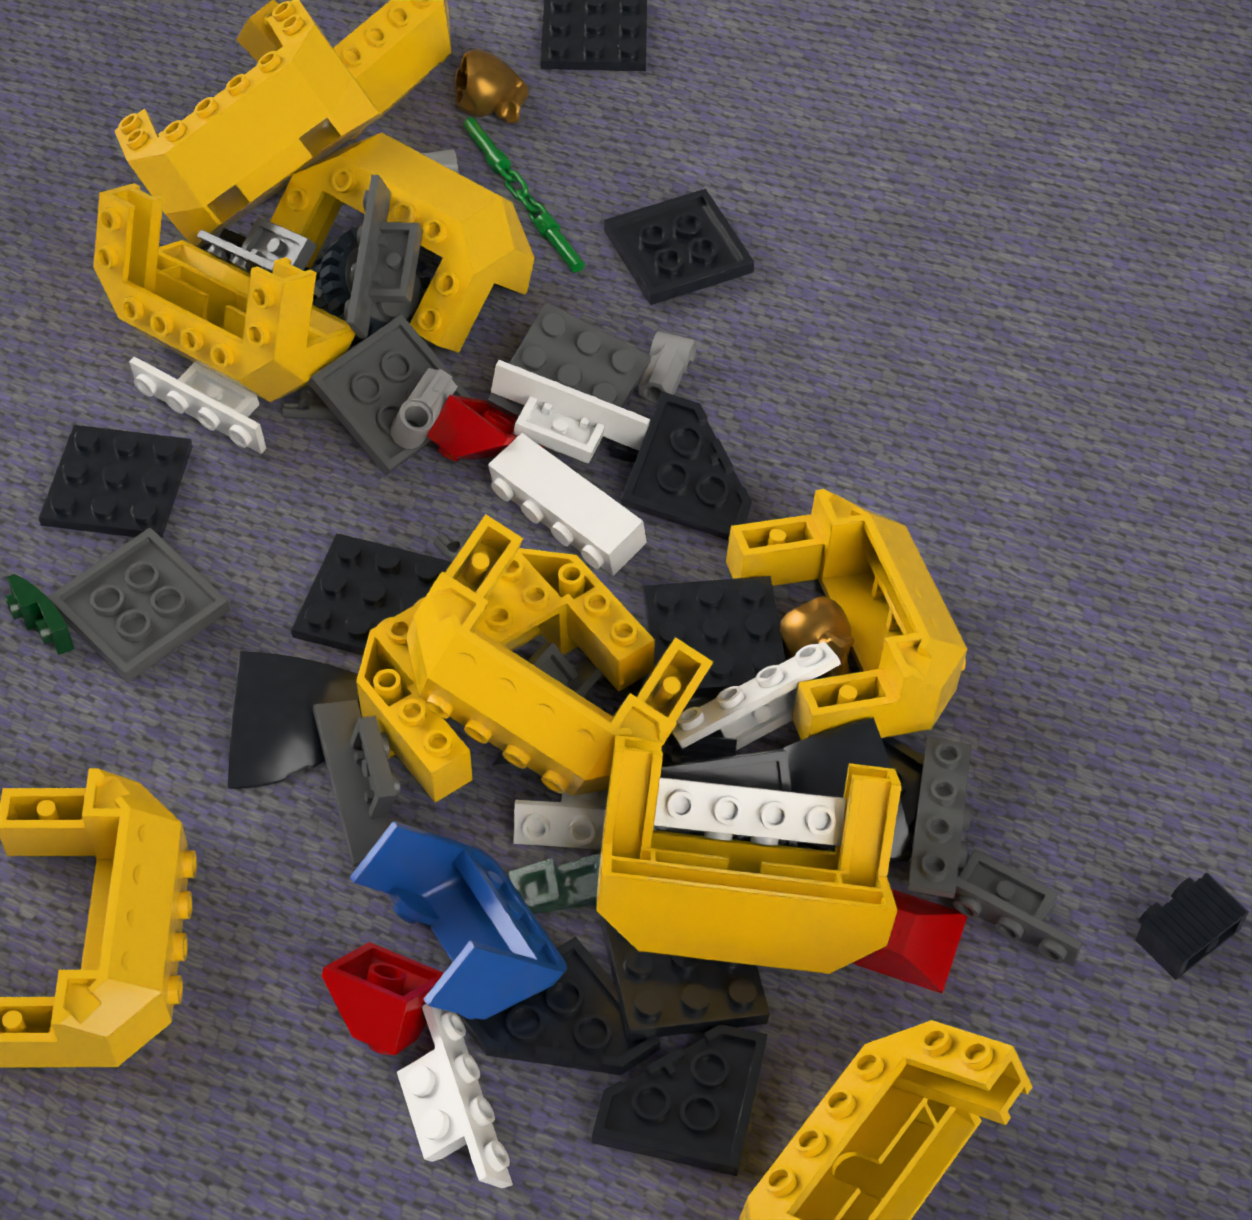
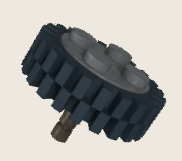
M359 227L352 231L350 229L322 250L323 253L318 255L314 262L318 266L312 269L317 272L316 279L318 281L315 282V286L323 291V296L314 301L315 305L319 308L327 307L329 314L335 315L342 320H345V303L347 300H350L353 285L350 273L353 263L357 262L358 257L357 231ZM423 261L417 264L411 303L373 302L367 338L401 314L410 324L426 292L423 290L428 288L431 282L430 277L421 278L419 275L427 269ZM355 334L350 346L353 347L365 339H359Z

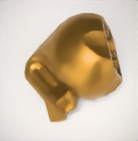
M472 49L464 54L455 76L456 105L464 113L474 117H484L495 112L498 118L504 120V123H519L520 108L529 96V88L501 59L489 52Z
M824 596L817 597L793 609L781 619L780 632L784 654L788 659L795 657L796 653L803 647L819 644L824 641L838 656L841 665L820 675V677L827 678L850 674L848 656L850 647L855 640L851 637L848 618L835 600Z

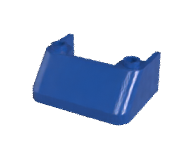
M393 821L350 876L355 884L388 893L394 903L393 909L395 913L404 921L411 924L419 922L429 925L453 962L424 998L427 1006L458 1013L470 1020L475 1018L484 1020L555 985L567 970L566 962L502 867L490 855L478 848Z

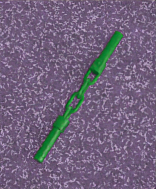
M473 117L467 118L463 123L464 129L485 155V160L495 174L500 173L505 178V186L513 197L521 201L525 208L529 210V218L541 236L549 240L573 273L582 271L585 263L561 233V228L553 216L546 210L543 204L536 202L531 194L528 193L527 183L517 171H513L510 168L511 161L502 150L495 146L476 119ZM518 181L523 189L515 191L510 182ZM542 212V214L538 215L537 218L534 216V214H539Z

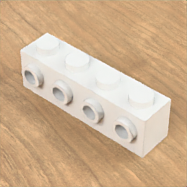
M523 433L488 464L492 478L491 487L502 500L508 502L511 499L521 507L522 512L530 521L536 524L539 522L543 523L551 530L553 536L564 546L571 544L581 552L585 561L595 569L602 567L614 576L647 543L643 520Z

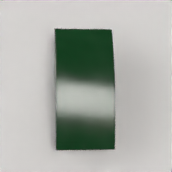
M16 574L8 576L7 580L12 594L6 595L5 600L13 619L16 620L22 617L27 630L37 627L44 645L52 642L58 655L73 650L74 646L68 627L62 615L49 598L36 586Z

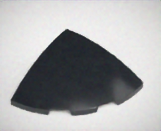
M240 651L231 724L228 789L261 787L286 780L289 774L307 766L314 768L324 762L325 756L313 713V706L315 704L357 700L361 713L356 682L358 674L326 663L299 657Z
M874 717L824 731L783 748L787 750L791 789L795 793L844 798L849 763L891 768ZM899 799L890 862L910 860L912 856V845L901 799ZM798 841L814 850H836V845Z

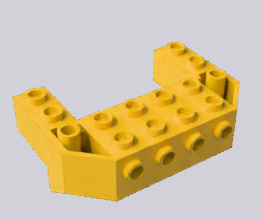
M825 489L815 490L812 512L809 515L731 526L726 564L733 579L771 576L773 586L818 579L825 596L835 600L841 606L850 624L851 637L855 640L850 650L860 672L798 682L792 720L800 739L804 740L824 731L874 717L881 738L931 730L957 689L961 671H964L966 666L965 656L967 647L907 527Z
M485 514L446 572L442 571L415 613L407 632L406 640L419 697L426 701L425 705L431 712L441 718H453L465 726L464 731L471 738L483 744L487 742L493 744L503 751L502 755L508 762L521 769L528 767L542 776L541 781L549 789L557 793L564 794L566 792L571 796H578L608 790L615 735L661 740L663 746L676 726L679 716L713 664V661L675 637L638 695L635 697L630 693L614 716L606 713L477 629L489 603L486 600L515 558L524 539Z
M519 548L515 558L486 599L489 603L477 629L511 651L541 634L549 643L553 642L563 655L579 647L618 692L654 670L655 639L577 555ZM423 597L414 606L394 617L384 619L377 627L370 630L356 682L362 717L376 716L380 732H385L389 742V757L387 759L397 755L436 803L471 782L473 776L470 749L445 719L431 712L425 705L426 701L419 697L406 635L415 613L425 599Z
M89 768L86 788H3L0 801V840L7 856H95L96 866L81 970H59L55 997H0V1068L119 1067L172 1023L173 1007L182 1002L183 980L181 975H177L179 961H186L187 934L182 933L183 920L190 919L192 915V893L187 891L188 878L196 877V851L189 850L182 822L141 783L99 768Z

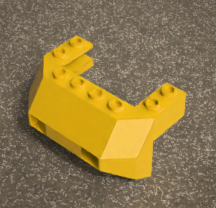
M300 0L282 2L273 10L272 15L267 18L268 23L283 47L277 51L266 53L260 58L257 66L245 75L239 74L233 77L223 91L214 97H208L199 102L194 112L182 121L176 120L172 122L164 131L158 134L149 113L144 108L138 114L132 113L126 116L120 122L118 128L114 130L127 162L152 196L160 195L164 197L162 211L186 240L198 248L206 244L205 241L197 237L200 229L218 236L224 228H229L288 185L294 173L329 155L381 117L379 111L341 61L322 30Z
M271 0L252 15L236 39L257 62L266 53L277 51L283 47L267 21V18L272 15L273 10L279 5L275 0ZM390 0L333 48L379 111L381 117L421 83L434 67L440 62H445L452 53L447 0ZM362 131L359 132V133H358L357 135H355L354 137H352L351 139H356V138H358L359 135L362 133Z
M381 132L334 151L294 173L270 222L308 238L318 245L306 267H312L343 203L365 214L363 196L365 191L369 190L371 175H379L391 191L387 222L419 223L423 229L421 246L441 256L442 260L410 325L419 336L433 344L459 353L494 283L523 295L528 292L535 257L513 203L400 141Z
M135 183L99 193L93 268L118 318L146 337L190 361L198 363L268 402L285 397L309 385L308 382L313 375L348 351L355 336L354 331L345 320L331 315L329 312L312 304L317 272L311 269L303 271L291 265V260L284 257L274 261L273 273L256 266L251 268L250 274L184 240L159 247L164 197L160 195L151 196L141 191L140 186Z
M615 735L602 838L596 911L638 951L831 974L887 946L897 914V906L887 878L901 792V783L895 769L849 763L844 791L846 805L841 844L836 846L835 852L781 845H763L739 840H718L705 836L653 830L663 751H661L662 741Z
M933 1020L865 1044L750 1193L739 1220H911L981 1123L980 1117L1006 1125L1011 1119L1008 1110L1020 1093L1028 1095L1033 1088L1014 1046Z

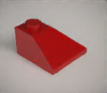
M449 395L427 437L439 445L437 450L441 455L452 461L458 462L460 458L477 460L497 457L518 437L513 434L517 420L489 406L486 400Z
M891 889L897 906V914L887 946L852 964L942 994L967 916L958 910Z
M368 942L323 967L321 976L352 1038L369 1044V1048L376 1053L395 1056L416 1042L427 1024L422 1006L426 1004L424 998L444 972Z

